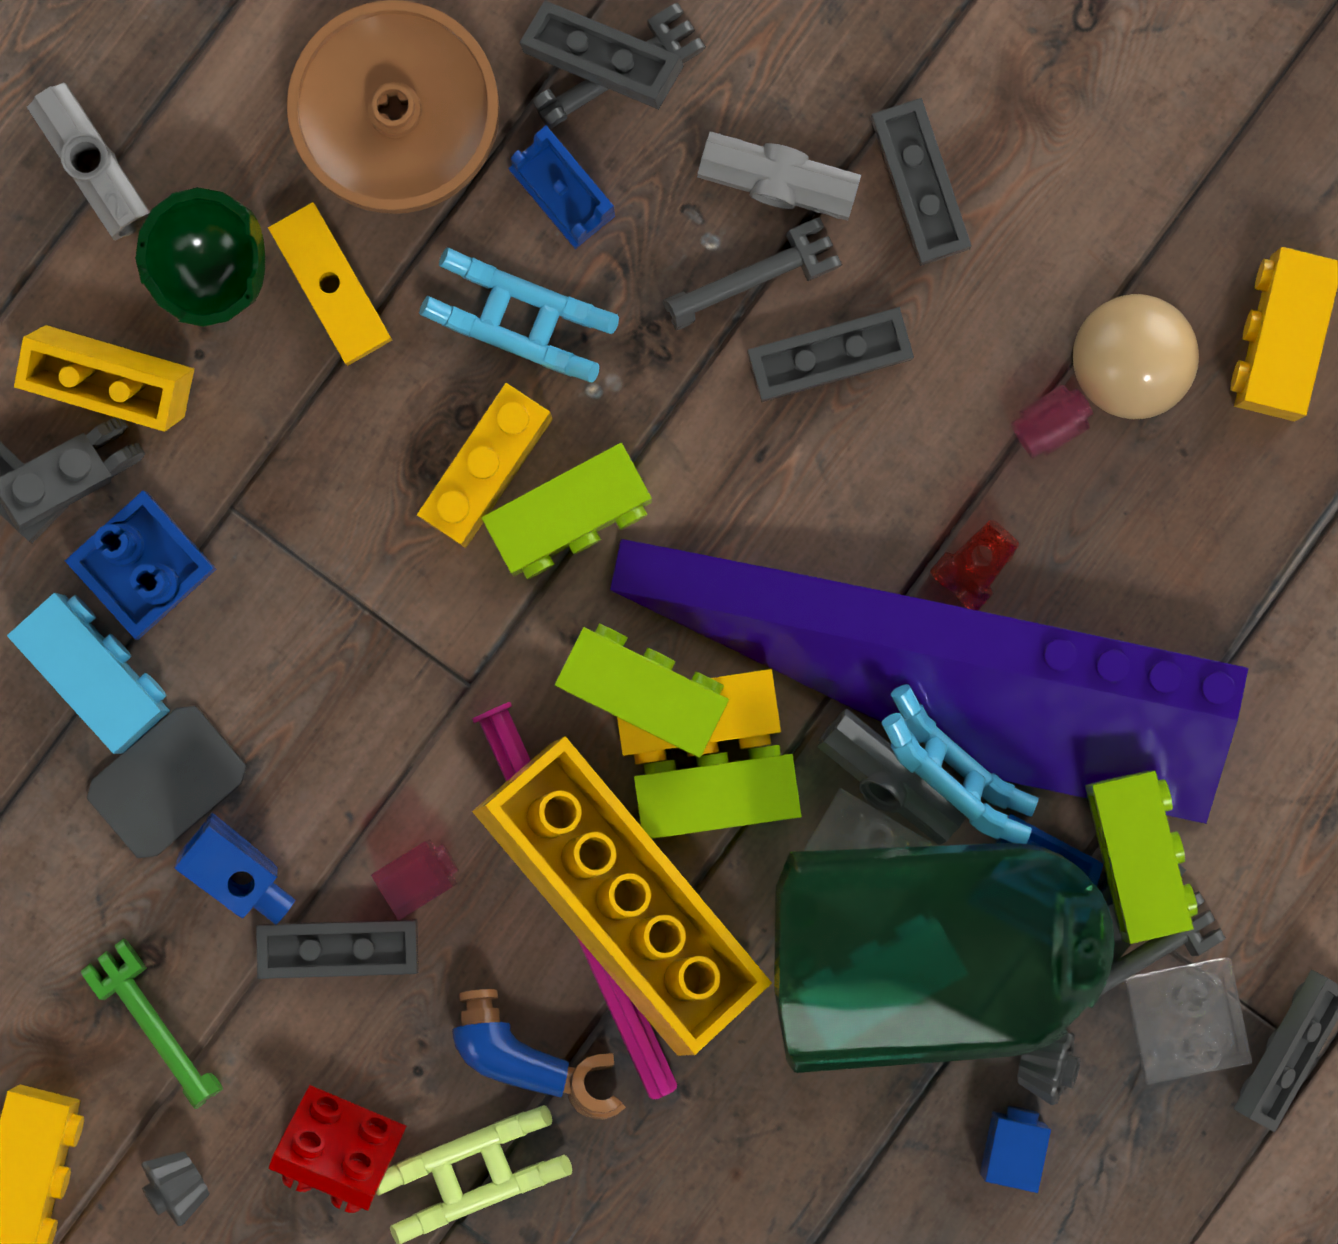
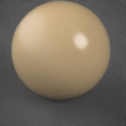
M1123 295L1097 307L1081 325L1073 347L1075 375L1086 396L1105 412L1126 419L1151 418L1174 407L1192 386L1198 370V343L1190 323L1173 305L1150 295Z

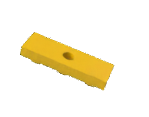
M314 202L268 227L347 366L393 341ZM328 278H338L340 285L335 292L326 293L323 291V284Z

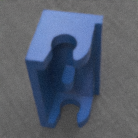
M545 125L534 135V142L529 148L523 152L517 150L512 155V166L508 169L573 248L577 249L615 217L614 205L548 126Z

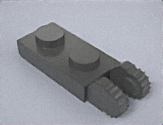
M115 417L111 420L109 419L107 422L96 426L87 435L83 432L0 477V504L19 532L111 483L112 477L141 461L145 452L139 443L122 448L104 462L95 451L124 434L128 426L123 419Z

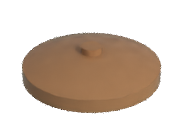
M386 0L366 3L345 11L330 20L310 39L301 52L292 72L288 88L287 116L290 132L296 149L309 171L319 183L341 200L353 206L379 213L397 214L420 211L433 207L458 193L476 176L484 165L493 147L499 125L500 107L496 80L491 65L478 42L461 24L447 14L435 8L410 1Z

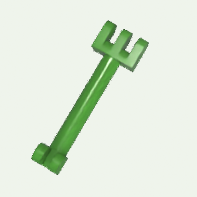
M123 938L115 944L118 954L125 962L122 966L106 951L98 957L99 963L108 974L106 978L103 979L98 970L91 964L83 968L81 974L99 1000H106L115 992L118 994L183 1087V1094L193 1108L198 1109L206 1103L207 1099L222 1091L223 1087L212 1073H206L202 1076L199 1074L138 987L134 978L146 970L147 967L131 944Z

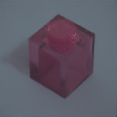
M429 839L374 872L371 876L399 921L457 885L452 875L459 871L444 844L435 848Z

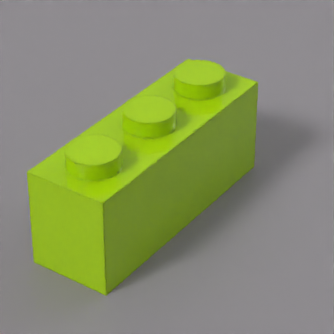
M621 442L481 518L511 574L516 576L523 572L526 579H530L553 567L555 564L551 557L570 547L574 555L601 541L598 531L615 522L621 530L646 517L648 514L644 507L652 503V497Z
M600 623L595 632L583 627L555 686L701 758L729 702L728 698L720 695L724 685L696 671L690 680L672 671L676 661L648 647L643 656L624 647L628 637Z
M780 745L748 749V760L729 762L728 754L724 752L702 755L701 758L696 757L697 767L676 770L675 760L643 764L645 774L634 776L641 827L653 839L800 818L802 816L793 754L781 755Z
M1143 771L1085 785L1122 941L1134 944L1194 930L1191 916L1198 915L1197 902L1192 886L1190 884L1183 885L1178 864L1185 862V853L1179 833L1177 831L1170 832L1166 811L1172 810L1173 805L1166 780H1158L1156 771Z

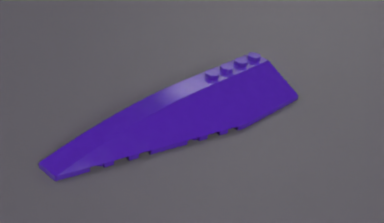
M625 539L620 540L610 591L880 722L891 714L900 713L891 697V693L895 688L908 684L919 704L923 705L927 715L936 722V726L988 772L996 774L1003 781L1088 799L1085 788L1087 784L1143 771H1156L1158 780H1166L1172 798L1173 809L1166 811V815L1205 824L1208 821L1238 722L1249 669L1243 666L954 605Z

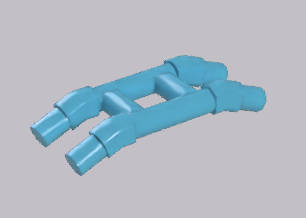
M449 247L443 251L439 260L440 267L458 274L475 284L491 289L480 318L430 296H426L422 302L419 311L421 316L455 332L498 347L553 371L591 383L596 380L599 373V364L597 362L576 356L554 346H549L548 343L559 316L573 323L612 334L617 329L619 323L618 314L526 281ZM511 297L540 308L529 337L499 326Z
M905 684L895 688L891 693V697L900 713L887 716L882 721V726L891 741V749L900 764L911 773L915 772L964 814L969 819V823L979 832L997 840L1002 838L1025 847L1032 828L1007 818L1008 815L994 810L987 803L983 804L981 797L993 805L1003 809L1008 807L1030 817L1035 811L1039 797L1014 788L1015 785L1001 780L994 773L991 774L936 726V722L927 715L923 705L919 704L910 685ZM923 742L926 745L925 749L922 748L919 745V743ZM943 760L964 778L963 785L942 768Z

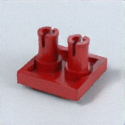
M309 1085L272 1156L268 1169L282 1174L283 1183L290 1189L294 1180L298 1181L296 1188L298 1192H307L315 1188L331 1195V1203L338 1209H340L343 1201L348 1202L344 1212L356 1213L361 1208L368 1211L407 1126Z

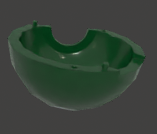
M199 187L172 193L152 208L139 230L135 259L141 285H145L158 306L179 319L178 322L202 327L227 322L256 301L263 286L265 275L264 238L260 224L252 210L224 192Z

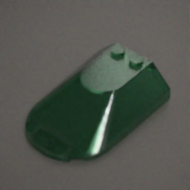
M1022 843L789 852L776 885L774 992L786 1061L793 1072L805 1073L1010 1057L1034 1052L1050 1045L1068 1033L1065 1028L1087 1006L1093 1008L1110 975L1115 947L1114 928L1110 911L1103 895L1090 878L1070 860L1049 849Z

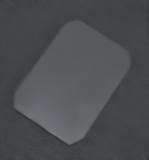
M197 706L176 708L91 781L87 799L137 858L158 856L242 784L247 765Z

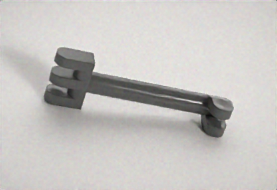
M675 3L647 20L648 27L654 37L646 42L681 56L682 63L684 64L700 54L706 46L701 38H697L681 47L679 42L691 35L695 29L691 22L687 20L670 30L668 24L677 20L684 13L679 3ZM585 79L558 97H555L552 91L548 89L537 95L533 99V104L544 124L549 129H552L568 119L567 115L609 89Z
M815 218L790 229L786 236L791 248L689 293L682 291L664 299L663 305L666 311L671 314V322L675 330L683 329L694 323L696 312L800 266L807 281H811L842 266L838 255L828 257L821 262H818L816 255L833 247L829 236L812 243L808 241V236L814 235L824 228L821 218Z
M1196 892L1194 894L1197 907H1199L1205 900L1200 892ZM1207 910L1191 918L1194 930L1151 939L1079 984L1072 980H1067L1053 987L1050 992L1054 999L1059 1000L1063 1007L1060 1010L1065 1019H1070L1085 1010L1089 1002L1184 944L1191 956H1199L1225 940L1226 937L1220 928L1210 931L1203 937L1199 930L1215 921L1211 911Z

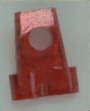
M989 520L954 554L945 552L931 568L930 572L941 585L950 589L965 607L979 611L993 595L990 586L1004 566L1012 560L1016 549L1019 547V542L999 523ZM979 546H986L991 550V562L982 556Z

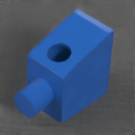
M213 812L178 854L174 868L241 918H244L252 908H255L276 925L287 914L296 900L274 883L277 878L278 867ZM244 871L249 873L253 880L248 884L241 885L234 882L231 876L236 872Z

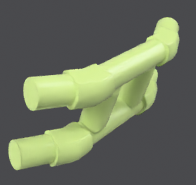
M543 1105L509 1116L492 1125L426 1152H421L389 1167L376 1193L378 1196L432 1172L443 1202L427 1207L391 1225L390 1231L396 1244H403L461 1217L571 1175L572 1165L566 1155L538 1162L512 1174L500 1145L550 1126L552 1124V1115L548 1107ZM481 1152L492 1182L463 1194L451 1164Z

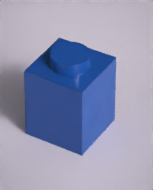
M1008 1106L1007 1114L992 1112L980 1169V1175L985 1182L1038 1193L1051 1129L1044 1122L1038 1121L1040 1113L1015 1106Z

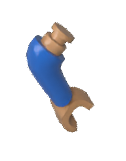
M480 989L459 994V1000L461 1003H466L467 1010L461 1012L462 1026L452 1029L453 1040L464 1062L475 1071L499 1082L556 1097H562L563 1093H567L569 1101L575 1110L593 1119H609L615 1117L626 1108L622 1104L623 1102L614 1095L606 1100H596L587 1093L584 1085V1078L587 1073L611 1069L614 1066L613 1053L587 1057L576 1068L569 1067V1061L546 1054L518 1041L511 1033L510 1023L500 1022L499 1008H493L492 1002L498 999V990Z

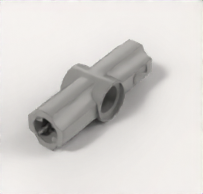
M63 82L56 86H50L34 96L33 101L26 106L61 159L64 170L74 179L112 239L116 241L139 230L150 211L118 164L115 154L107 147L67 84ZM89 151H99L101 153L99 166L89 173L80 172L79 161L81 157Z
M710 131L697 178L749 192L750 197L770 206L784 209H793L795 206L815 211L816 213L848 221L861 175L808 160V155L788 146L774 143H765L763 146H759L738 138Z

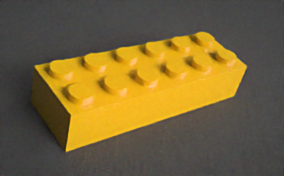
M566 736L550 743L472 811L677 1056L696 1055L772 984L770 979Z

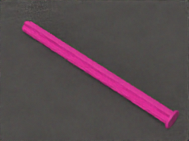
M507 702L472 718L474 724L480 723L506 781L531 761L508 711V708L512 707L511 702ZM577 937L648 1097L653 1100L670 1094L677 1088V1082L650 1022Z

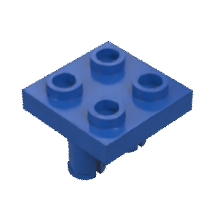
M144 490L65 560L133 638L138 640L217 570L150 494Z

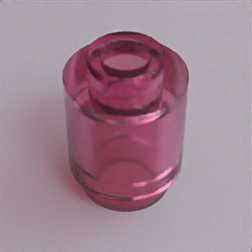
M1060 385L1019 411L1020 417L1011 422V427L1031 458H1035L1041 453L1048 456L1088 431L1090 425L1087 418L1093 415V411L1078 388L1070 392L1064 385Z

